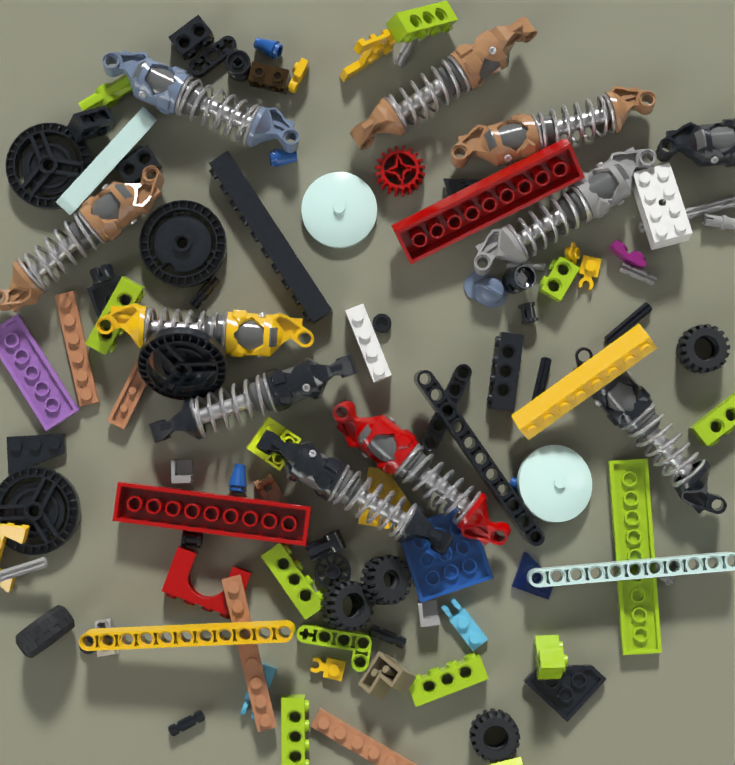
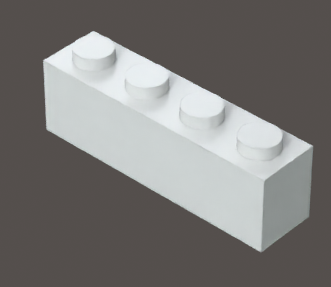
M364 304L345 310L373 383L391 377V372Z

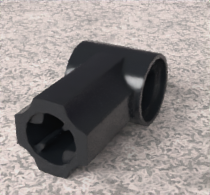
M337 529L324 535L323 538L309 543L305 547L311 561L329 553L338 552L347 546L340 530Z

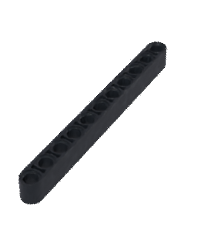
M428 370L416 372L414 375L416 386L520 535L527 543L533 546L542 545L545 540L543 531L433 373ZM423 373L428 376L426 384L420 382V376ZM434 389L439 392L437 400L431 398V392ZM448 405L450 408L449 415L444 416L442 413V408ZM459 421L461 423V429L458 432H455L453 429V425L455 422ZM470 437L472 439V445L467 448L464 444V441L466 438ZM478 453L483 455V460L480 463H477L475 460ZM489 469H493L494 475L488 479L486 473ZM503 484L505 491L503 494H498L497 489ZM512 500H514L516 506L514 509L510 510L508 505ZM526 516L527 521L521 526L519 523L520 518ZM537 532L536 540L531 541V534Z

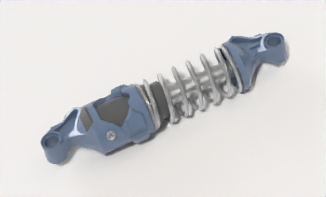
M123 50L122 53L110 52L103 56L102 61L106 75L117 77L121 74H126L134 97L156 106L158 111L179 116L189 114V119L192 121L197 115L204 112L201 119L202 126L207 123L210 115L215 117L212 126L213 131L217 130L221 120L227 122L224 130L225 136L229 134L232 125L239 127L235 137L236 141L241 138L243 131L246 130L244 141L249 147H254L272 139H278L284 151L288 153H294L299 147L300 136L294 128L295 122L286 119L276 107L266 108L255 104L249 109L247 99H243L238 103L235 94L226 98L224 89H220L215 93L212 84L203 87L202 81L200 79L194 81L193 76L187 74V70L177 66L170 67L151 59L146 52L131 53ZM208 88H211V98H208L206 91ZM220 93L223 94L222 103L215 101ZM232 98H234V108L227 106V103ZM243 103L246 104L245 113L238 110ZM255 108H257V109L254 111L253 115L251 116V115H250L251 112H252ZM292 139L295 142L289 143L286 140Z

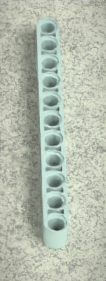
M715 552L534 568L528 571L527 581L534 587H550L735 570V553ZM730 556H733L734 563L733 565L729 566L727 563V559ZM713 557L715 565L710 568L708 560ZM691 559H694L696 562V566L693 569L688 567ZM671 561L676 562V569L674 571L669 570V563ZM655 562L657 564V570L651 573L649 570V566L651 563ZM636 564L638 567L637 573L632 575L630 573V567L631 565ZM613 566H617L619 570L616 576L610 574V569ZM597 567L599 575L596 578H592L590 572L593 568ZM578 569L580 576L574 580L571 578V572ZM554 571L560 572L561 576L558 581H553L551 578ZM534 573L541 574V580L538 583H533L532 581Z

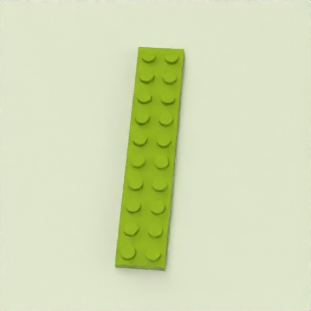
M648 458L608 461L615 561L655 558ZM655 562L649 566L651 573L656 571ZM636 564L630 567V573L633 575L638 571ZM615 566V567H616V575H617L619 570H618V567ZM657 577L617 581L622 655L662 653Z

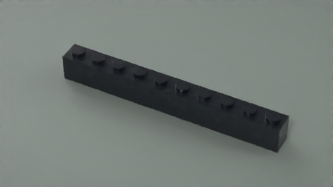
M226 151L209 162L211 167L209 172L215 180L218 178L222 183L219 186L224 195L229 194L231 197L230 204L235 211L239 209L242 214L240 217L245 227L249 225L253 232L250 234L256 243L259 241L263 246L260 250L266 259L270 257L273 261L271 267L276 274L280 273L284 278L281 282L286 290L291 289L294 293L292 299L297 306L301 304L305 310L302 314L307 322L312 321L315 324L333 311L230 153Z

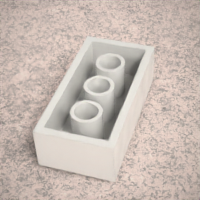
M670 163L633 172L632 190L651 250L689 241L693 232Z

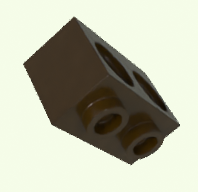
M252 61L248 82L251 87L287 95V87L291 78L290 70Z

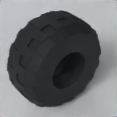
M57 605L15 636L16 644L25 656L33 658L75 627V620L65 607Z

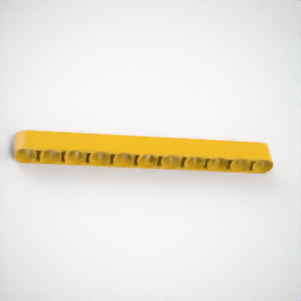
M290 620L89 629L79 638V646L85 651L285 643L292 639L296 628ZM267 628L271 634L265 636L262 634L261 629ZM281 628H288L290 630V634L284 635L281 632ZM242 629L249 630L251 636L245 637L242 634ZM222 630H228L231 637L223 636ZM203 631H208L211 634V638H205ZM183 632H189L192 638L186 639ZM145 633L152 636V641L146 640ZM164 633H169L172 640H167L164 637ZM125 634L131 635L133 642L127 641ZM106 635H110L113 638V643L107 641ZM87 636L93 638V644L87 641Z

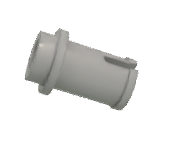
M671 561L669 570L674 571L676 569V562ZM675 576L660 577L659 580L669 586L670 583L673 584L672 580Z

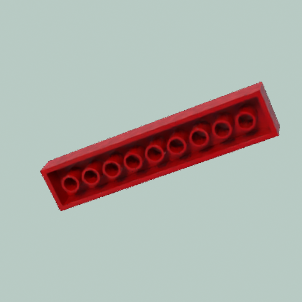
M564 138L391 226L411 265L585 178L571 143Z
M118 482L112 521L306 546L309 540L313 506L131 482Z

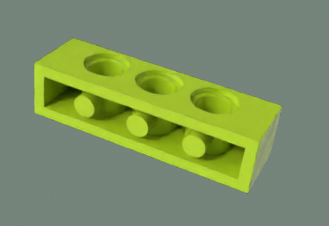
M446 0L395 13L386 23V26L397 44L402 42L407 44L417 38L421 40L428 35L433 37L440 32H449L458 18Z
M122 276L99 319L111 313V306H126L121 300L124 294L131 298L130 304L140 303L145 296V292H143L145 287L126 276ZM103 320L102 327L110 329V321ZM95 324L85 344L104 355L109 354V352L113 353L118 344L115 342L119 335L122 336L125 330L118 328L112 331L111 338H106L97 330Z
M735 392L689 427V430L702 446H714L720 441V436L723 434L727 435L735 429ZM728 410H730L733 414L731 420H728L726 418V412ZM712 422L718 425L716 432L711 430Z
M278 543L262 554L261 557L306 620L323 608V605H320L321 601H324L323 594L320 590L316 592L313 587L315 583L309 575L305 576L302 572L304 567L298 559H293L291 556L292 550L289 545ZM286 558L289 561V566L281 568L279 566V559ZM292 574H297L300 577L298 584L290 582ZM303 590H308L311 593L309 600L302 599L301 592Z
M470 653L465 655L461 661H449L445 667L440 669L438 667L431 668L427 674L422 676L416 674V678L409 691L415 706L418 707L489 678L480 655ZM463 667L470 668V673L466 676L460 674V670ZM445 674L452 676V680L448 683H444L441 680ZM432 681L434 686L432 689L426 690L423 687L424 683Z
M288 694L281 697V765H310V760L306 759V752H309V739H306V732H309V720H306V712H309V700H306V694ZM292 712H298L301 718L299 720H293L290 717V714ZM292 732H298L301 735V738L298 740H294L291 738L290 734ZM294 751L299 752L301 755L297 760L293 759L290 755Z

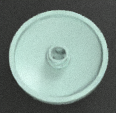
M333 172L315 180L305 192L301 206L302 219L307 231L317 242L331 248H348L363 241L372 231L377 217V203L371 188L362 179L345 172Z
M547 445L532 451L523 460L517 475V490L521 501L532 515L547 522H564L578 516L587 506L592 493V477L586 462L574 450L561 445Z

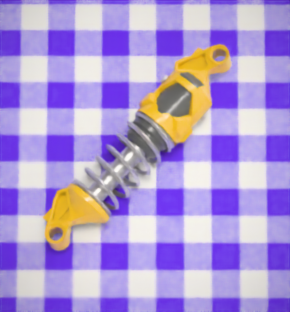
M133 303L126 306H111V313L100 318L96 324L97 330L101 334H109L118 328L124 329L140 349L145 340L159 330L170 327L194 328L214 337L222 345L226 354H230L231 357L241 358L244 355L270 357L289 339L294 340L301 347H309L314 341L312 332L302 326V318H290L282 313L273 315L247 313L245 310L225 312L224 315H220L216 311L213 316L207 317V313L203 310L200 313L198 323H196L194 312L191 309L186 315L185 322H183L182 313L179 309L174 312L172 321H170L169 311L164 308L158 321L156 310L153 307L150 308ZM164 314H166V321H163ZM103 320L110 321V330H105L102 327ZM308 333L311 337L310 341L302 343L299 339L301 334Z

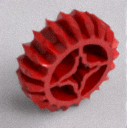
M396 145L394 152L391 148H387L388 155L382 152L381 156L383 159L377 158V163L380 165H375L374 169L378 172L374 173V176L379 178L377 184L384 183L381 186V190L388 188V195L395 191L394 197L398 196V192H401V196L405 197V191L411 195L413 193L411 188L417 191L419 189L417 184H423V180L420 178L425 177V173L421 172L425 170V165H420L423 159H417L419 156L418 152L412 155V148L407 152L405 151V146H402V150H398ZM395 158V165L389 168V170L384 171L386 164ZM401 158L409 160L413 166L405 165ZM398 163L399 167L404 170L401 178L397 172ZM412 172H416L412 181L405 184L404 178L407 175H411ZM386 176L395 178L398 181V185L391 183Z

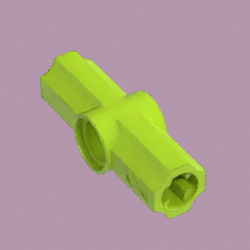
M125 74L110 84L100 85L94 94L78 103L82 111L104 105L107 108L115 106L120 98L132 92L128 77Z

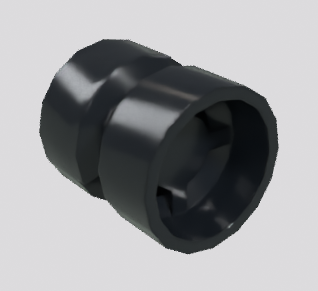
M233 50L228 54L225 61L228 73L233 80L244 82L249 77L252 65L250 58L242 50Z
M525 264L507 271L502 277L504 289L508 293L517 294L532 288L536 283V272L531 266Z

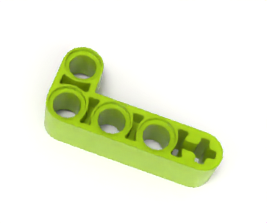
M303 623L299 626L297 638L300 642L353 651L351 660L353 669L363 672L368 668L372 647V638L368 633L355 630H336L334 627ZM305 628L308 629L309 633L313 634L315 630H318L316 634V639H313V634H308L307 637H303L304 634L301 632H303ZM326 631L330 634V638L324 641L320 638L319 634ZM345 634L350 640L348 643L343 644L339 641V636ZM362 637L367 638L369 641L365 647L358 644V640ZM363 657L366 662L364 665L358 666L355 664V659Z

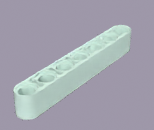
M142 107L60 196L56 203L71 215L154 125L157 119L146 108Z

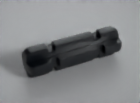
M214 275L207 280L208 283H205L197 292V296L193 297L190 301L194 308L198 309L202 305L201 302L205 301L214 290L213 288L220 283V280Z
M372 625L369 631V635L375 638L378 636V639L392 645L394 643L396 647L401 649L406 644L407 639L405 637H398L396 633L384 628L381 630L377 625Z
M198 710L193 713V716L189 715L177 721V724L169 725L168 731L170 735L176 736L180 731L183 732L195 726L196 722L201 723L205 720L204 713Z

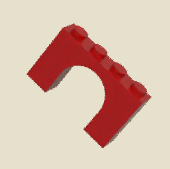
M181 545L178 546L162 591L166 593L165 596L172 599L182 598L184 599L183 602L188 605L194 606L198 604L202 606L201 609L207 612H213L214 610L219 612L221 617L231 619L224 590L214 596H205L197 592L192 585L191 571L198 552L187 547H181ZM234 565L229 577L241 574L244 591H246L252 572Z

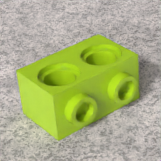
M561 256L557 260H552L548 267L551 271L547 277L544 275L538 284L541 286L539 292L557 303L562 300L580 267ZM559 266L566 268V275H561L558 272ZM550 282L555 283L557 291H551L548 288V284Z

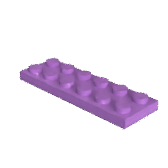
M16 314L0 324V359L44 429L49 431L79 412V407L20 314Z

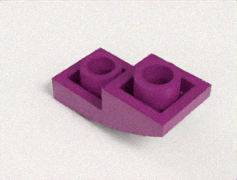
M616 240L607 247L616 257L623 262L631 264L632 267L636 266L642 269L647 265L645 262L646 258L641 252L634 250L629 254L623 242L619 243Z

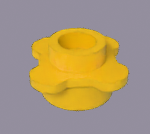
M571 242V246H566L564 252L565 259L572 261L575 265L577 264V259L580 258L581 252L579 247H576L575 242Z

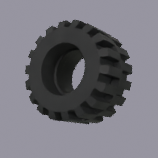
M711 324L697 325L685 331L683 336L678 339L680 343L677 344L676 349H679V352L676 354L677 357L680 356L681 360L679 362L685 364L684 368L687 370L691 369V372H699V374L712 372L721 368V365L726 363L725 358H728L730 354L727 353L730 345L726 344L729 339L728 337H723L725 333L722 330L718 331L717 326L711 327ZM698 338L707 340L711 345L712 353L707 360H702L695 354L694 344Z
M339 581L326 589L327 593H323L324 601H321L320 605H323L321 614H325L323 619L329 621L328 625L330 627H334L336 630L356 631L365 627V622H370L371 618L369 616L374 613L372 610L374 602L369 601L371 597L364 595L366 590L361 588L364 584L357 583V581ZM347 595L352 601V610L348 616L344 614L342 608L343 600Z
M495 708L490 709L491 711L488 712L484 710L483 714L476 715L477 719L471 723L472 727H470L469 732L472 746L478 756H481L485 761L487 759L490 760V763H495V760L502 762L504 758L509 760L511 758L510 755H515L516 747L519 748L520 745L518 726L514 719L507 712L504 713L503 710L499 709L496 711ZM501 726L505 729L506 735L500 744L489 745L484 741V733L489 727Z

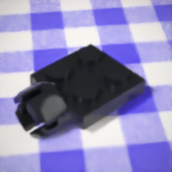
M104 264L90 270L93 286L87 288L98 319L121 277L115 275L111 264ZM126 294L122 296V303L125 305L130 304L131 298Z

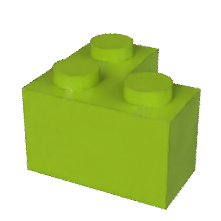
M559 635L535 636L533 643L537 680L561 679L563 672L568 667V656L564 654L563 642L559 641Z

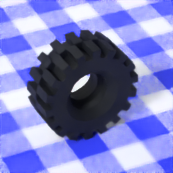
M393 555L378 556L370 559V562L364 565L367 569H362L361 573L364 574V577H360V582H364L361 588L366 590V593H364L366 597H371L369 599L370 602H376V605L397 604L406 598L404 595L409 594L407 588L411 587V583L408 582V579H411V575L407 574L409 568L404 567L405 562L403 560L399 561L400 557H393ZM386 572L391 580L389 588L384 583Z

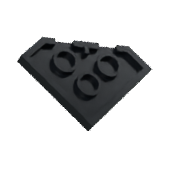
M591 664L568 665L561 679L537 680L535 667L523 681L568 722L603 684L606 678Z

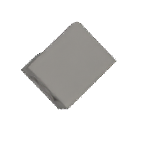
M171 460V483H193V460Z
M427 600L421 603L417 601L420 626L440 625L437 601Z

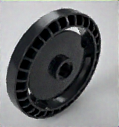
M41 123L27 128L15 138L6 157V175L13 191L26 203L43 210L62 209L56 203L60 196L42 198L36 195L38 193L56 195L66 191L94 159L85 140L76 143L67 126L58 123ZM47 136H61L72 141L80 152L82 162L78 161L75 151L67 143L59 139L56 143H49ZM32 143L22 160V174L25 182L22 184L19 175V162L26 147ZM49 163H54L51 170L46 169ZM29 186L33 189L30 193L27 191Z
M177 200L165 203L149 215L141 229L139 249L144 265L158 280L174 287L185 288L200 285L217 273L226 256L227 238L222 223L209 208L194 201ZM189 213L197 214L210 223L216 238L215 250L211 248L212 240L207 227L197 218L189 216ZM173 214V217L166 220L157 230L154 239L156 254L152 255L151 240L156 227L162 220ZM181 240L188 241L185 248H179ZM210 253L214 254L212 259L208 260ZM157 259H159L162 263L159 266L155 262ZM204 263L207 264L201 271L189 276H175L163 271L170 264L174 266V271L190 272L199 268Z
M170 327L157 331L145 340L139 351L137 366L142 380L153 391L171 399L186 400L188 398L195 399L197 395L204 398L207 397L209 391L214 393L218 390L227 376L228 359L222 345L206 332L189 327ZM155 351H156V353H155V356H154V362H153V363H154V368H155L156 372L153 370V368H152V366H151V364H150V360H149L150 356H151V355L153 354V352H155ZM158 374H163L166 377V380L160 377Z
M29 467L15 471L0 483V523L7 524L6 521L8 520L9 523H15L17 526L28 525L30 528L27 539L35 540V537L39 534L45 544H30L26 542L21 544L7 537L5 545L10 549L26 555H41L57 550L71 539L80 521L81 505L75 487L64 475L46 467ZM31 477L42 478L40 482H30L20 486L10 497L8 505H5L8 494L19 482ZM47 480L53 482L52 485L47 484ZM57 486L63 492L68 505L67 521L60 533L58 532V529L61 527L65 518V503L61 494L56 489ZM34 506H37L40 510L37 516L32 512ZM4 509H7V516H4ZM54 535L55 538L50 541L48 537Z

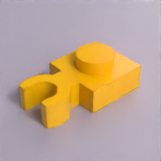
M301 58L299 63H295L292 69L293 78L287 87L289 88L288 91L296 93L309 68L308 60Z
M582 255L578 274L583 275V278L578 282V288L582 287L583 282L589 284L588 290L593 288L592 278L598 277L602 259Z
M313 657L312 661L318 662L319 666L317 668L311 667V672L318 673L324 671L323 677L342 681L346 661L327 657L326 662H323L321 658Z

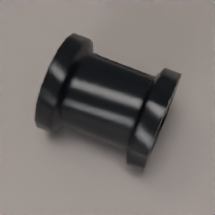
M535 302L518 305V309H521L522 324L539 321L534 310Z
M183 530L181 547L189 545L197 546L201 549L203 533Z

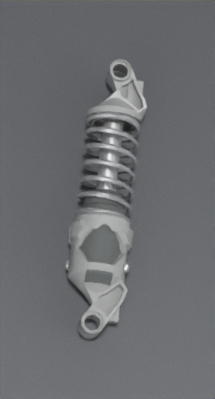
M633 147L625 152L612 153L606 162L596 164L597 168L589 173L583 172L585 178L569 185L566 192L561 190V197L557 201L550 197L549 202L554 211L549 213L543 204H539V210L543 215V218L540 220L529 210L528 215L533 224L527 226L524 220L518 217L517 221L522 229L521 232L516 233L510 224L500 229H492L485 241L475 246V249L478 251L474 259L475 272L481 276L487 275L496 259L508 260L522 265L528 261V255L536 256L537 247L545 250L547 249L548 241L553 243L558 241V234L567 236L569 227L577 230L580 221L588 223L594 218L599 219L607 214L614 205L623 204L625 202L624 199L631 195L633 172L653 167L657 159L656 153L651 149L635 150ZM648 158L651 162L645 163L642 159ZM563 222L566 229L565 233L557 228ZM552 229L555 235L554 240L546 234ZM542 236L544 246H541L536 239ZM532 243L534 252L531 253L525 246ZM484 261L488 265L485 268H480L477 264Z

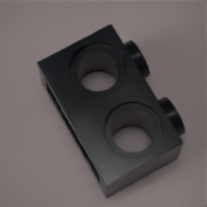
M197 15L168 38L185 61L188 58L192 59L202 47H208L213 42L214 35L202 18ZM198 31L205 32L204 35L200 37L196 36V33ZM189 42L190 44L187 48H182V43Z
M106 105L74 113L67 125V129L77 143L108 134L115 119Z
M147 145L138 147L134 150L133 155L122 158L118 165L115 166L127 184H139L142 179L143 169L149 165L156 166L159 170L163 168ZM144 157H150V161L147 164H142ZM134 167L133 174L127 175L126 170Z

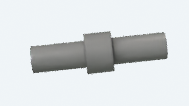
M528 260L522 264L529 265L536 271L545 270V263H530ZM507 261L506 269H513L521 264Z

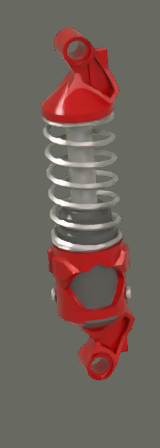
M347 399L342 400L334 407L333 416L338 424L336 428L344 434L349 447L358 448L362 451L361 454L365 458L369 457L376 462L377 468L385 474L390 473L392 476L394 474V477L400 476L402 483L407 481L410 483L415 482L412 486V491H416L423 484H426L427 487L422 494V499H427L433 492H436L437 495L432 502V507H437L446 500L447 503L443 508L442 515H447L456 508L457 511L452 522L461 530L463 537L477 539L485 546L487 543L494 545L506 543L511 533V528L505 522L490 521L487 511V495L478 491L470 500L469 497L474 491V486H470L462 494L459 489L464 482V478H460L453 486L449 484L454 470H450L443 477L439 476L444 462H440L433 469H430L429 466L434 458V454L426 456L423 452L424 446L418 443L416 436L408 429L403 430L395 424L396 421L393 418H388L384 414L373 417H357L354 403ZM341 407L346 409L347 414L342 412ZM496 531L503 532L504 536L498 535Z

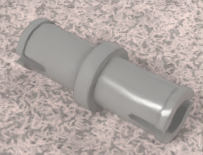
M704 214L702 221H705L702 222L703 226L718 227L719 230H735V218H729L726 215Z

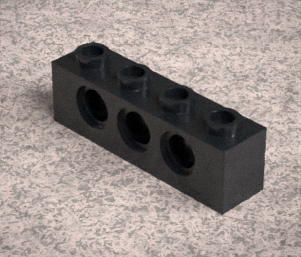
M500 332L499 336L495 337L494 347L497 348V354L493 355L492 366H495L494 374L490 375L489 385H492V393H488L487 404H490L489 409L510 412L515 410L524 335ZM504 348H509L512 351L510 358L503 356L502 351ZM501 367L509 369L510 374L508 377H503L500 374ZM500 385L507 388L505 396L498 394L497 389Z

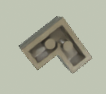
M378 651L358 685L368 694L384 700L391 687L406 694L416 676L393 657Z

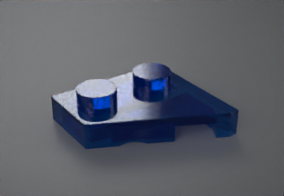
M523 551L511 586L549 600L553 586L534 587L527 581L528 571L534 568H541V566L527 552ZM534 573L532 581L533 583H538L541 580V574Z

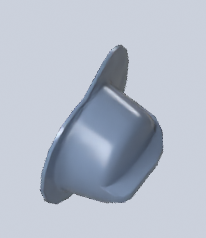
M476 272L469 274L465 279L464 290L467 296L489 308H498L507 300L508 292L504 289L500 279L490 274L481 276Z

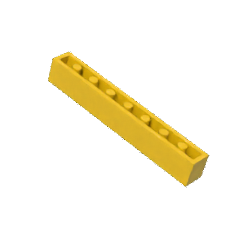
M637 324L512 414L511 417L519 430L530 440L657 349V346L642 326Z

